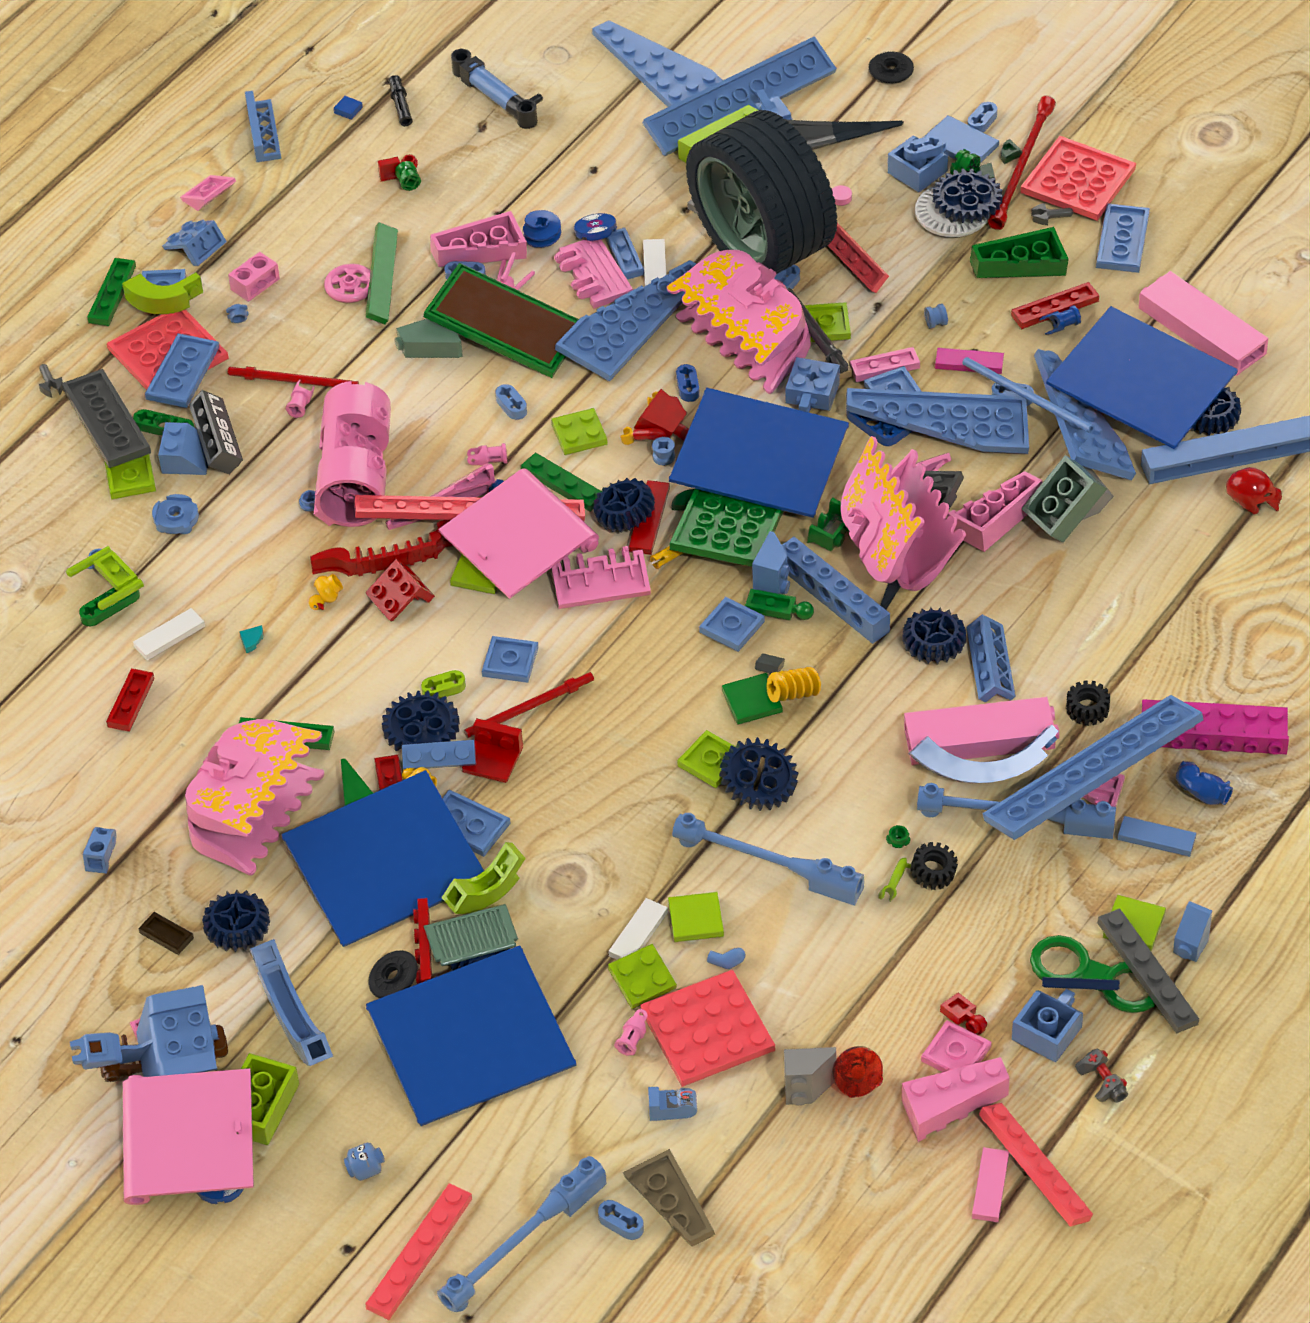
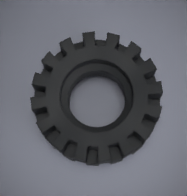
M1088 680L1083 681V685L1077 682L1076 687L1073 685L1070 687V691L1067 693L1066 709L1071 720L1077 718L1076 723L1081 724L1084 721V725L1089 726V722L1097 725V720L1101 723L1104 721V718H1107L1110 708V694H1108L1107 688L1103 689L1101 683L1096 686V681L1088 684ZM1083 700H1091L1096 702L1097 704L1093 706H1085L1079 702Z
M929 842L928 846L925 843L922 844L914 853L910 872H912L913 879L917 877L916 882L918 884L923 882V887L926 889L928 885H931V890H935L936 886L939 887V890L943 889L944 885L949 886L957 870L958 859L954 857V851L948 852L949 847L945 845L942 848L939 842H937L936 846H933V842ZM925 862H937L943 867V870H932L926 866Z

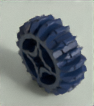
M1230 387L1224 388L1191 430H1198L1200 434L1205 432L1210 436L1211 433L1220 434L1221 431L1226 433L1229 429H1234L1235 424H1238L1242 410L1240 398L1236 396V392H1231Z
M626 478L624 481H620L618 479L617 483H610L609 487H602V492L597 493V499L594 500V514L598 523L605 530L610 529L612 532L619 530L621 533L624 529L630 531L632 527L636 526L639 528L640 523H646V518L652 516L651 512L655 510V498L651 488L643 480L638 481L636 478H633L630 481Z
M930 607L929 611L921 608L920 614L914 612L912 618H907L906 624L903 627L902 640L906 651L910 652L911 657L917 656L919 662L925 659L928 664L931 661H935L938 665L941 660L947 663L949 658L955 659L957 654L961 653L966 644V629L963 620H959L957 614L951 615L950 609L943 612L941 607L938 610H933Z
M236 889L234 894L226 891L224 897L217 894V901L210 900L209 907L205 908V915L202 919L203 929L210 943H214L217 948L223 946L225 951L233 948L237 952L238 948L243 947L246 951L248 945L255 947L256 940L263 941L264 934H268V926L270 925L269 909L263 899H258L256 893L250 895L246 890L240 894Z

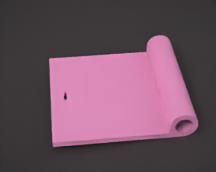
M521 469L439 529V532L509 599L577 548L584 553L591 552L596 549L599 543L598 534L527 469Z
M250 1068L152 1077L132 1075L123 1081V1175L125 1203L131 1205L145 1204L150 1201V1196L254 1188Z

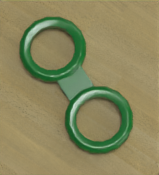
M1062 935L1049 936L1039 941L1032 949L1030 957L1032 970L1041 980L1042 977L1115 979L1121 974L1133 973L1125 962H1120L1110 967L1091 960L1088 951L1080 942ZM1052 947L1068 948L1078 956L1080 966L1076 971L1067 975L1053 974L1042 965L1041 955ZM1098 990L1103 992L1104 997L1113 1007L1124 1012H1145L1155 1006L1150 996L1141 1001L1132 1002L1122 999L1114 990Z

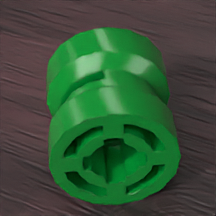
M404 161L397 165L395 174L399 179L401 187L406 191L418 188L421 184V178L414 163Z

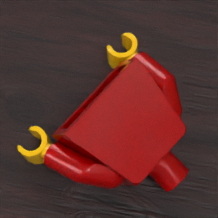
M660 389L659 392L655 391L652 393V398H647L648 406L635 424L634 431L630 427H625L623 429L624 435L620 436L622 443L625 445L632 444L634 440L654 441L659 437L671 438L673 434L685 441L689 428L683 425L682 422L687 412L676 396H669L664 390Z

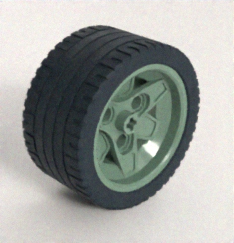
M757 110L695 143L687 156L686 177L688 178L689 192L695 210L698 212V217L702 221L704 229L706 228L707 234L712 238V242L717 246V249L719 251H744L756 262L765 265L768 269H772L778 274L825 248L832 242L837 230V208L829 179H827L826 172L823 170L821 162L818 161L817 155L812 151V147L801 136V133L792 124H789V121L774 112Z

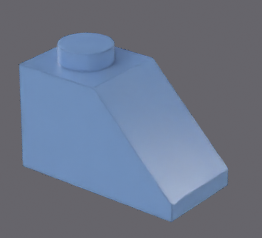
M1191 901L1188 902L1175 935L1173 953L1181 958L1197 962L1209 941L1212 910Z

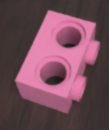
M261 252L249 258L245 263L228 274L231 291L248 302L280 279L278 264Z

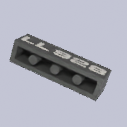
M201 390L190 402L189 407L208 466L230 475L240 465L243 458L224 400L221 397Z

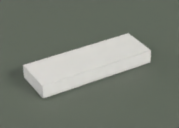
M665 239L643 240L645 286L651 284V280L657 277L660 279L666 276Z
M190 608L133 641V645L146 660H149L204 628L205 623Z
M646 898L610 948L609 957L618 960L644 948L667 915L668 907Z

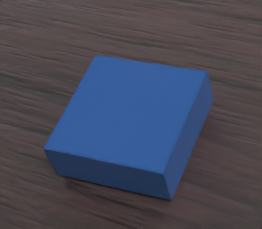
M344 96L334 107V113L352 120L363 108L361 101Z

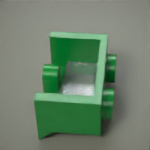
M832 497L828 513L824 514L822 512L820 514L817 527L813 524L809 527L807 543L814 542L829 551H832L835 546L840 547L843 544L845 533L850 531L842 520L840 501Z

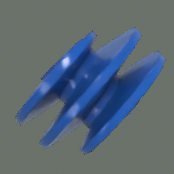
M536 210L526 215L523 236L528 245L547 247L558 241L562 231L561 221L556 214L546 210Z

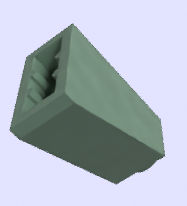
M424 319L396 328L397 337L395 338V344L398 350H402L405 358L463 357L461 340L458 334L433 321Z

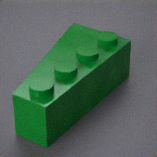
M1054 227L975 244L971 247L970 264L977 278L1066 276L1069 261Z

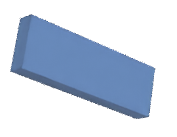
M626 228L611 231L612 234L605 239L626 279L644 276V268Z
M1124 816L1118 833V840L1189 857L1191 856L1196 839L1195 832Z

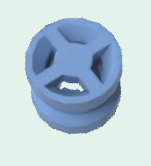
M938 304L935 308L925 307L924 315L929 329L935 328L938 324L942 326L948 324V315L943 304Z
M659 437L653 441V461L662 466L671 464L675 460L674 441L668 437Z

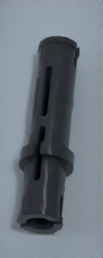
M393 75L388 79L391 88L390 96L394 100L399 123L401 126L406 127L413 122L406 100L407 92L402 85L400 76Z

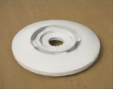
M935 186L924 191L917 199L915 205V215L920 225L929 232L940 236H967L980 230L988 221V219L982 217V222L974 219L973 223H971L969 219H966L962 223L960 218L956 221H953V216L945 218L946 213L940 214L939 208L935 209V203H933V188Z

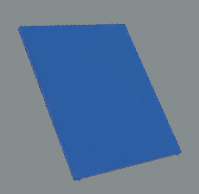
M1110 306L1047 379L1046 384L1175 449L1237 374L1238 369Z
M706 387L669 476V482L814 518L844 436L849 428V422Z
M426 770L281 834L282 840L287 845L343 947L413 916V909H418L417 899L427 898L429 908L444 902L442 896L453 879H470L484 871Z
M520 945L366 1004V1009L372 1018L420 1127L577 1066L576 1060L568 1047Z

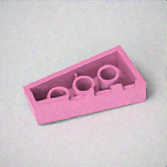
M511 211L430 235L431 253L438 267H443L452 261L485 263L502 261L503 259L509 260L512 253H516L514 260L527 258V242Z
M1024 471L1000 484L1001 488L983 493V498L975 502L969 501L963 504L964 508L959 511L952 510L948 512L947 517L952 515L957 518L954 533L957 529L964 530L966 537L963 541L985 552L1027 516L1022 508L1043 483L1042 480Z
M1001 1057L902 1083V1102L918 1142L925 1139L927 1134L935 1130L939 1132L946 1128V1125L956 1119L960 1121L968 1117V1113L977 1108L981 1110L982 1107L989 1106L1009 1094V1075Z

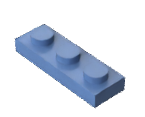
M464 740L402 745L403 769L476 765L475 741Z

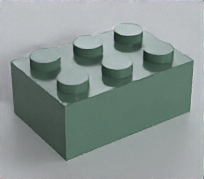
M1065 455L1023 506L1022 510L1051 537L1064 543L1107 488L1078 462Z

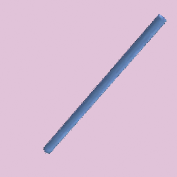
M968 357L964 358L962 364L1088 433L1094 431L1095 426L976 361Z

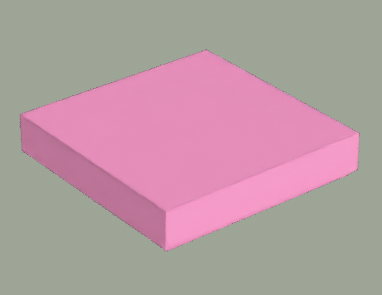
M947 1020L922 1054L921 1062L942 1072L980 1063L990 1050L992 1042Z

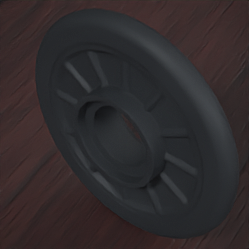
M899 52L880 53L873 57L869 63L870 74L876 80L884 83L902 82L908 79L914 71L913 61L907 55ZM888 66H895L896 68H894V69H888V68H886V67H888Z
M403 950L393 951L381 957L373 966L369 975V988L372 994L382 998L409 988L413 984L418 970L415 957ZM398 970L397 975L393 979H388L391 972Z

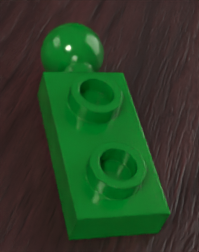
M756 589L750 590L745 604L746 607L762 615L791 620L793 613L801 620H808L814 614V608L809 602L803 601L797 605L796 597Z

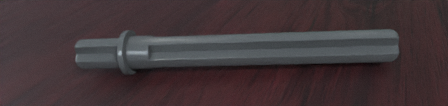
M788 288V289H787V290H788L789 292H791L796 298H798L797 295L794 293V291H793L791 288ZM798 298L810 336L826 356V361L839 364L840 374L848 370V363L843 358L842 351L834 346Z

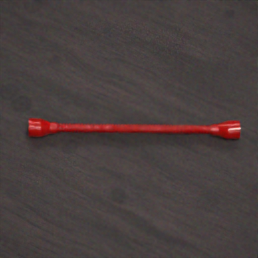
M1050 96L1040 98L1037 105L1038 113L1035 123L1006 188L1000 209L996 210L995 215L991 214L988 224L995 230L1003 229L1006 224L1008 205L1044 121L1052 114L1056 106L1055 100Z

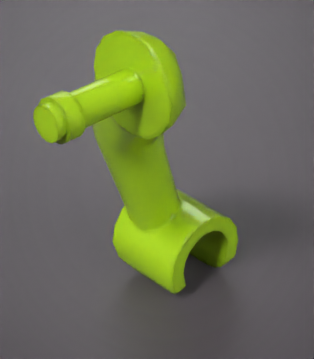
M901 858L897 863L888 885L878 894L880 900L884 898L885 892L889 893L890 902L896 897V887L904 874L905 868L910 869L911 864L907 863V858Z

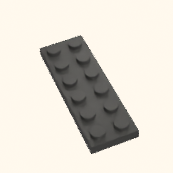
M103 369L62 383L63 391L109 468L151 453L150 445Z

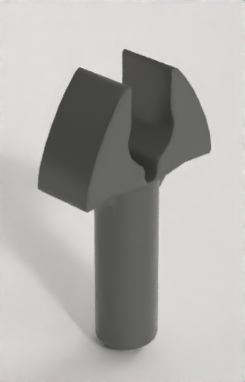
M1045 203L1033 207L1031 211L1032 221L1041 225H1048L1050 218L1070 217L1073 215L1071 208L1047 209Z
M46 364L40 365L39 370L45 380V383L39 384L41 393L52 398L50 389L53 387L61 395L63 391L62 377L53 379Z

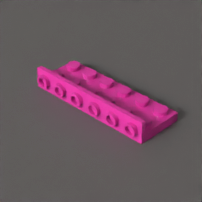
M1142 699V712L1161 700ZM1185 702L1201 711L1204 720L1162 746L1175 749L1287 755L1289 744L1288 707Z

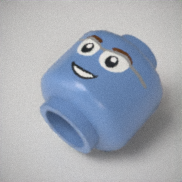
M364 1143L348 1150L347 1158H344V1163L350 1177H355L359 1181L381 1173V1163L385 1162L380 1147L375 1149L371 1143Z

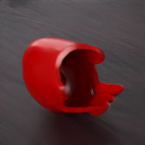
M1244 468L1233 473L1226 482L1227 494L1250 513L1257 514L1259 512L1257 505L1265 501L1274 510L1279 511L1280 500H1282L1281 489L1274 486L1265 472L1257 468Z

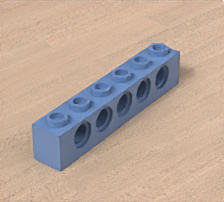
M792 537L782 544L787 554V565L790 566L788 574L790 578L872 644L890 632V613L797 538Z

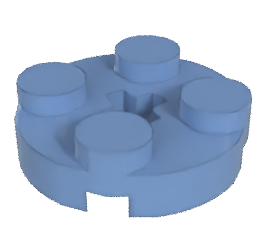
M186 495L166 496L167 500L161 503L159 500L154 505L152 510L153 521L157 531L161 533L188 534L192 531V527L199 518L196 503H193L192 499ZM175 512H179V515L172 516Z

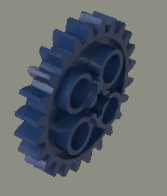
M962 169L961 173L953 170V175L946 173V178L940 177L939 182H935V187L933 188L935 209L939 208L940 214L946 213L945 218L953 216V221L960 218L962 223L966 219H969L971 223H973L974 219L982 222V217L989 219L990 214L995 215L996 210L1000 209V204H1002L1000 183H995V178L989 179V174L981 175V170L977 173H974L973 169L969 172Z
M418 690L416 696H412L408 692V698L404 699L399 696V703L392 701V708H386V715L382 716L384 739H388L389 746L394 745L395 751L400 750L402 745L456 740V733L459 732L460 720L457 708H454L453 702L447 703L446 696L439 699L438 692L433 696H430L428 690L425 695H421Z
M759 737L756 738L755 743H752L747 738L745 745L738 741L736 747L731 745L729 752L724 754L719 776L723 777L721 785H727L726 793H734L732 800L741 799V806L747 802L749 803V809L757 805L759 811H761L763 805H766L771 810L774 803L779 808L782 801L788 802L798 783L796 779L799 772L795 771L797 764L790 763L793 756H785V748L778 750L777 742L770 746L769 739H766L764 744L760 743ZM761 757H763L765 760L760 774V781L757 791H754L753 787L758 773L757 769Z

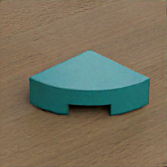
M262 625L239 631L246 653L255 650L264 636Z

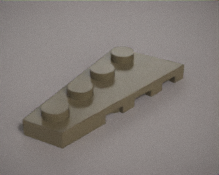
M670 1149L623 1172L624 1177L691 1247L715 1235L709 1220Z

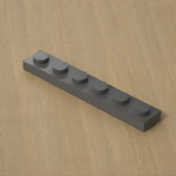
M1121 909L1099 916L1098 925L1177 1034L1197 1026L1200 1020Z

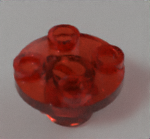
M851 1047L842 1052L834 1063L832 1071L833 1081L836 1087L848 1097L854 1098L867 1095L876 1087H879L883 1081L882 1061L868 1047Z

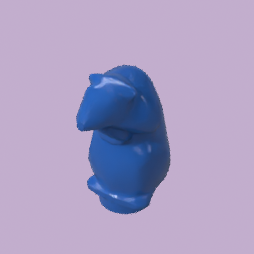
M1182 761L1178 767L1176 781L1184 790L1189 791L1208 805L1227 804L1233 792L1230 781L1224 782L1219 776L1200 772L1199 767L1194 762Z

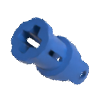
M1075 305L1070 306L1066 311H1056L1039 319L1041 321L1049 318L1053 323L1054 330L1046 332L1045 335L1064 330L1066 326L1081 323V315Z

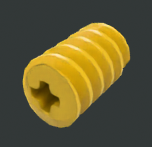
M812 667L772 672L767 679V694L772 702L786 701L787 698L794 700L795 697L800 699L803 696H817L821 690L820 677Z

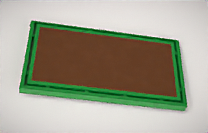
M461 263L456 266L423 314L424 318L550 378H553L567 357L555 350L556 343L579 320Z

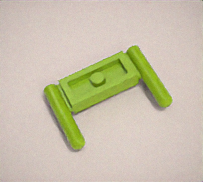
M109 546L66 570V574L69 577H73L94 565L95 569L117 590V592L98 602L100 610L108 608L144 587L142 580L138 579L137 575Z

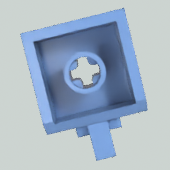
M912 136L888 153V173L917 192H921L948 171V156L945 155L946 143L943 141V150L940 155L912 162L904 158V145L909 141L919 139L916 136Z
M796 357L785 388L786 403L799 405V410L810 412L811 408L830 411L840 384V365Z
M1065 989L1059 998L1056 999L1039 990L1035 991L1013 1021L1012 1040L1057 1062L1082 1028L1083 1013L1071 1007L1075 1001V993Z

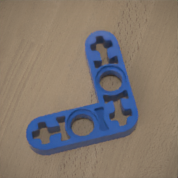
M846 408L847 419L870 437H876L877 442L883 446H892L913 432L909 429L848 412ZM869 421H875L878 424L875 426H870L866 423Z

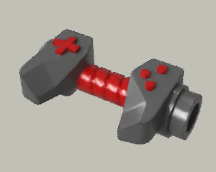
M1100 1049L1090 1051L1076 1064L1077 1071L1080 1075L1095 1070L1098 1071L1104 1080L1099 1092L1095 1095L1100 1102H1104L1110 1097L1115 1102L1123 1101L1128 1096L1126 1080L1116 1074H1111L1105 1065L1108 1061L1106 1051Z

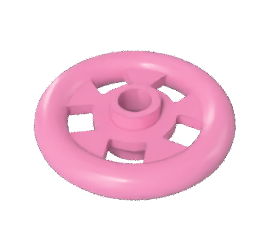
M359 264L338 266L326 276L324 282L325 291L331 298L339 302L353 303L361 301L368 297L371 270ZM344 273L347 274V275H344V276L341 277V278L338 277V276H340V275H342V274H344ZM355 273H359V274H362V276H361V277H358L357 275H354V274H355ZM339 283L340 288L334 289L333 285ZM361 283H366V287L360 288ZM345 291L354 292V294H345Z

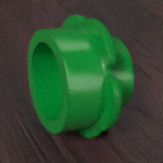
M901 825L893 826L889 830V835L886 836L887 843L892 844L894 848L907 846L911 838L909 837L908 830Z

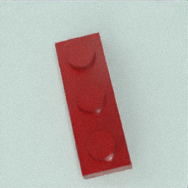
M131 668L107 718L108 728L130 732L155 679L153 672Z

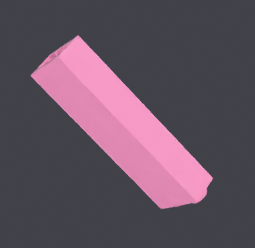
M1171 271L1159 277L1150 286L1143 288L1139 294V309L1198 350L1238 369L1236 376L1267 354L1268 338Z
M1047 697L904 713V731L909 752L925 737L929 736L931 740L946 752L962 759L1018 753L1028 746L1048 725H1053L1058 731L1059 727L1058 724L1053 723L1055 711L1053 706H1049ZM1059 732L1055 735L1057 739H1059ZM1055 742L1048 749H1046L1045 747H1043L1042 749H1055ZM910 756L911 765H918L919 763Z

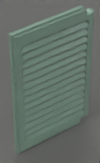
M506 904L424 926L435 961L440 962L441 966L516 947L515 941L518 940Z

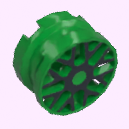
M966 149L960 150L955 156L957 158L955 163L952 162L950 174L953 175V170L961 173L962 169H965L966 172L973 169L975 173L980 167V156L974 153L971 154Z

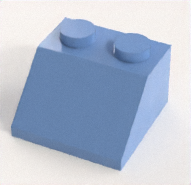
M165 422L158 454L162 474L206 475L208 463L197 429L188 423Z
M770 531L752 563L753 589L787 594L790 587V581H788L790 566L787 565V554L776 534Z

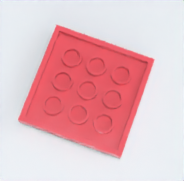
M1059 136L1022 184L1021 193L1061 208H1071L1074 213L1098 221L1106 210L1108 203L1110 204L1135 171L1136 163Z
M185 309L176 313L161 314L108 342L107 348L147 390L178 333L216 340ZM220 344V348L208 370L229 359L228 352Z
M733 969L640 1005V1009L647 1012L646 1022L682 1087L775 1051V1043Z

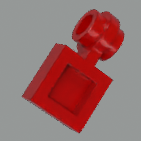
M405 155L401 162H413L415 167H418V160L414 155ZM398 156L377 161L381 182L397 179L395 169L401 163Z
M959 992L940 1005V1012L955 1024L960 1025L966 1021V1029L977 1035H981L986 1030V1019L980 1014L974 1015L977 1006Z

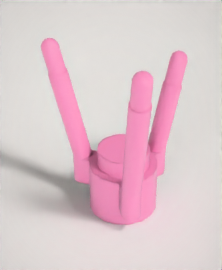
M512 253L506 269V260H502L497 281L519 290L535 274V271H531L514 286L513 278L508 276L516 257V253Z

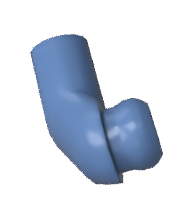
M734 948L724 954L710 951L707 962L724 969H731L742 963L746 954L742 948Z

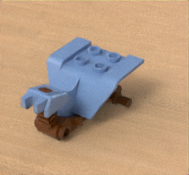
M203 985L147 997L136 1032L138 1045H128L125 1034L121 1036L122 1045H120L119 1035L111 1032L85 1034L81 1038L70 1042L71 1050H81L79 1055L72 1056L73 1064H82L84 1070L100 1068L101 1076L106 1082H114L119 1080L120 1076L127 1075L129 1077L143 1072V1077L217 1070L216 1059L225 1057L228 1054V1044L223 1027L216 1024L211 1025Z

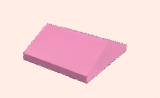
M210 175L180 198L183 202L199 211L227 191L236 180L232 177Z

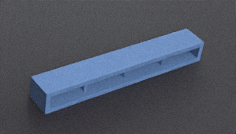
M1310 415L1182 441L1175 449L1167 445L1142 449L1141 467L1148 483L1154 484L1310 452Z

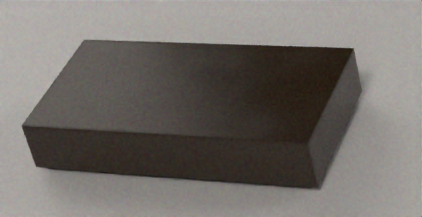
M153 912L139 927L141 935L177 955L194 939L192 932L156 912Z

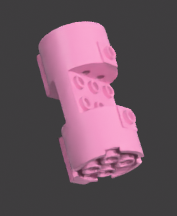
M352 381L338 384L328 391L324 399L319 446L322 450V458L318 465L314 515L328 526L337 524L357 527L375 521L377 518H355V495H385L387 471L382 453L389 442L391 402L388 395L382 389L365 382V385L351 384Z

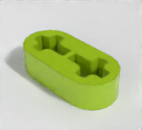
M452 670L428 677L421 684L422 695H425L427 690L430 692V696L438 692L439 699L444 696L448 697L459 694L466 687L465 675L461 671Z

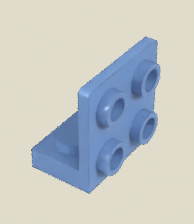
M214 220L188 221L181 226L182 229L178 233L170 235L167 238L168 241L162 247L164 250L183 248L192 265L199 266L227 241Z

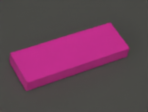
M937 348L935 369L975 372L962 364L964 358L968 357L990 370L1002 374L1004 353Z

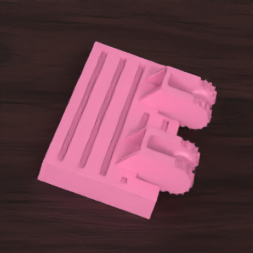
M585 239L559 248V252L554 255L555 261L560 264L561 271H573L575 279L571 287L577 291L578 298L585 299L590 297V304L593 309L615 302V299L633 290L602 240L589 241Z
M628 546L622 547L624 562L616 563V554L614 549L611 548L608 549L610 564H608L607 555L587 558L588 568H585L583 555L579 553L576 557L579 569L576 570L570 569V559L568 556L563 559V572L561 562L551 568L558 608L563 609L651 595L643 550L633 551L634 561H631Z

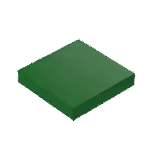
M767 673L722 685V692L737 725L783 712L780 700L772 702L768 697Z

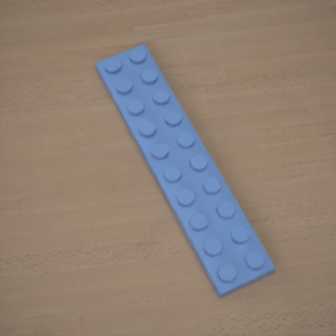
M813 36L645 118L642 123L663 155L667 156L678 150L679 139L747 105L755 108V104L761 102L756 91L764 89L769 99L777 96L783 99L835 73L837 68L816 37Z
M1169 695L982 813L984 821L1013 840H1016L1141 759L1174 740L1182 733L1193 728L1204 720L1202 712Z

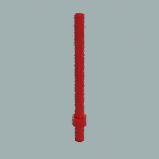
M246 366V368L228 367V375L244 377L246 380H255L257 378L297 383L300 380V384L334 387L338 384L352 381L256 370V367ZM352 381L351 384H359V381Z
M589 672L576 679L572 677L564 681L563 685L486 720L499 724L561 695L578 691L579 687L594 681V676ZM473 726L464 729V734L467 738L474 736Z

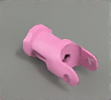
M300 380L296 383L291 393V402H288L286 405L288 414L295 418L304 416L305 406L310 402L314 392V386L311 391L300 387Z
M506 443L494 447L481 445L478 448H471L467 451V461L470 465L483 466L493 462L508 463Z
M638 1009L634 1016L626 1021L623 1026V1034L614 1043V1047L623 1055L633 1056L637 1051L636 1045L639 1039H642L646 1033L645 1020L647 1019V1012L645 1010Z

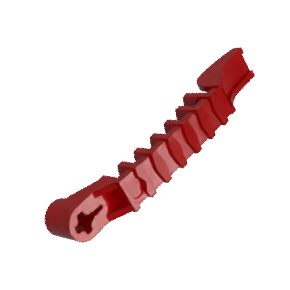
M451 520L437 522V530L429 533V542L424 543L422 537H418L417 545L412 546L410 540L405 542L404 549H399L398 544H393L392 551L387 552L386 547L383 546L380 548V554L375 555L372 547L367 549V557H362V551L358 546L355 547L354 559H350L349 551L341 547L316 553L310 556L312 573L336 571L348 577L357 574L363 576L366 573L376 574V571H385L396 559L405 565L410 564V566L414 565L415 562H426L430 558L438 559V555L446 547L453 546L439 532V529Z

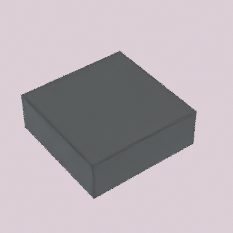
M762 653L756 660L755 669L767 673L780 672L784 667L785 658Z

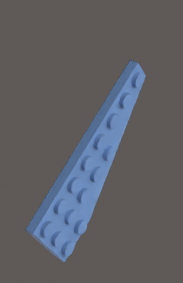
M610 20L592 28V34L667 107L723 81L713 70Z
M689 260L670 270L668 275L660 279L657 277L651 280V284L645 287L640 286L615 299L613 304L598 308L596 313L590 316L585 315L581 317L556 343L555 350L610 382L683 303L682 297L685 292L681 291L677 294H671L667 291L666 286L684 275L696 263Z
M1037 349L1034 358L1050 402L1095 426L1094 431L1088 433L1055 415L1071 459L1078 462L1081 466L1132 480L1136 472L1125 444L1100 411L1046 384L1047 379L1059 367L1062 360L1052 351Z
M847 388L846 408L848 412L982 452L1028 454L1027 401L1021 396Z

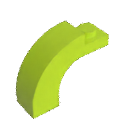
M141 273L122 283L125 299L135 308L151 314H171L190 308L189 300L203 293L201 277L197 273L167 286L152 284Z
M505 842L491 865L485 871L470 879H453L443 894L442 899L455 914H470L483 910L497 902L513 888L520 879L516 873L526 858L513 843Z

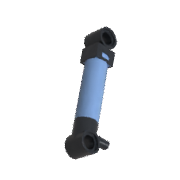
M457 49L452 52L451 62L454 76L461 78V81L468 87L475 86L515 117L519 127L531 129L537 125L536 104L543 101L541 94L538 93L530 99H524L486 70L485 63L477 56L471 58L469 50Z

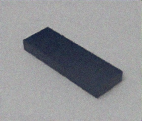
M1042 977L1043 988L1118 990L1120 988V980Z

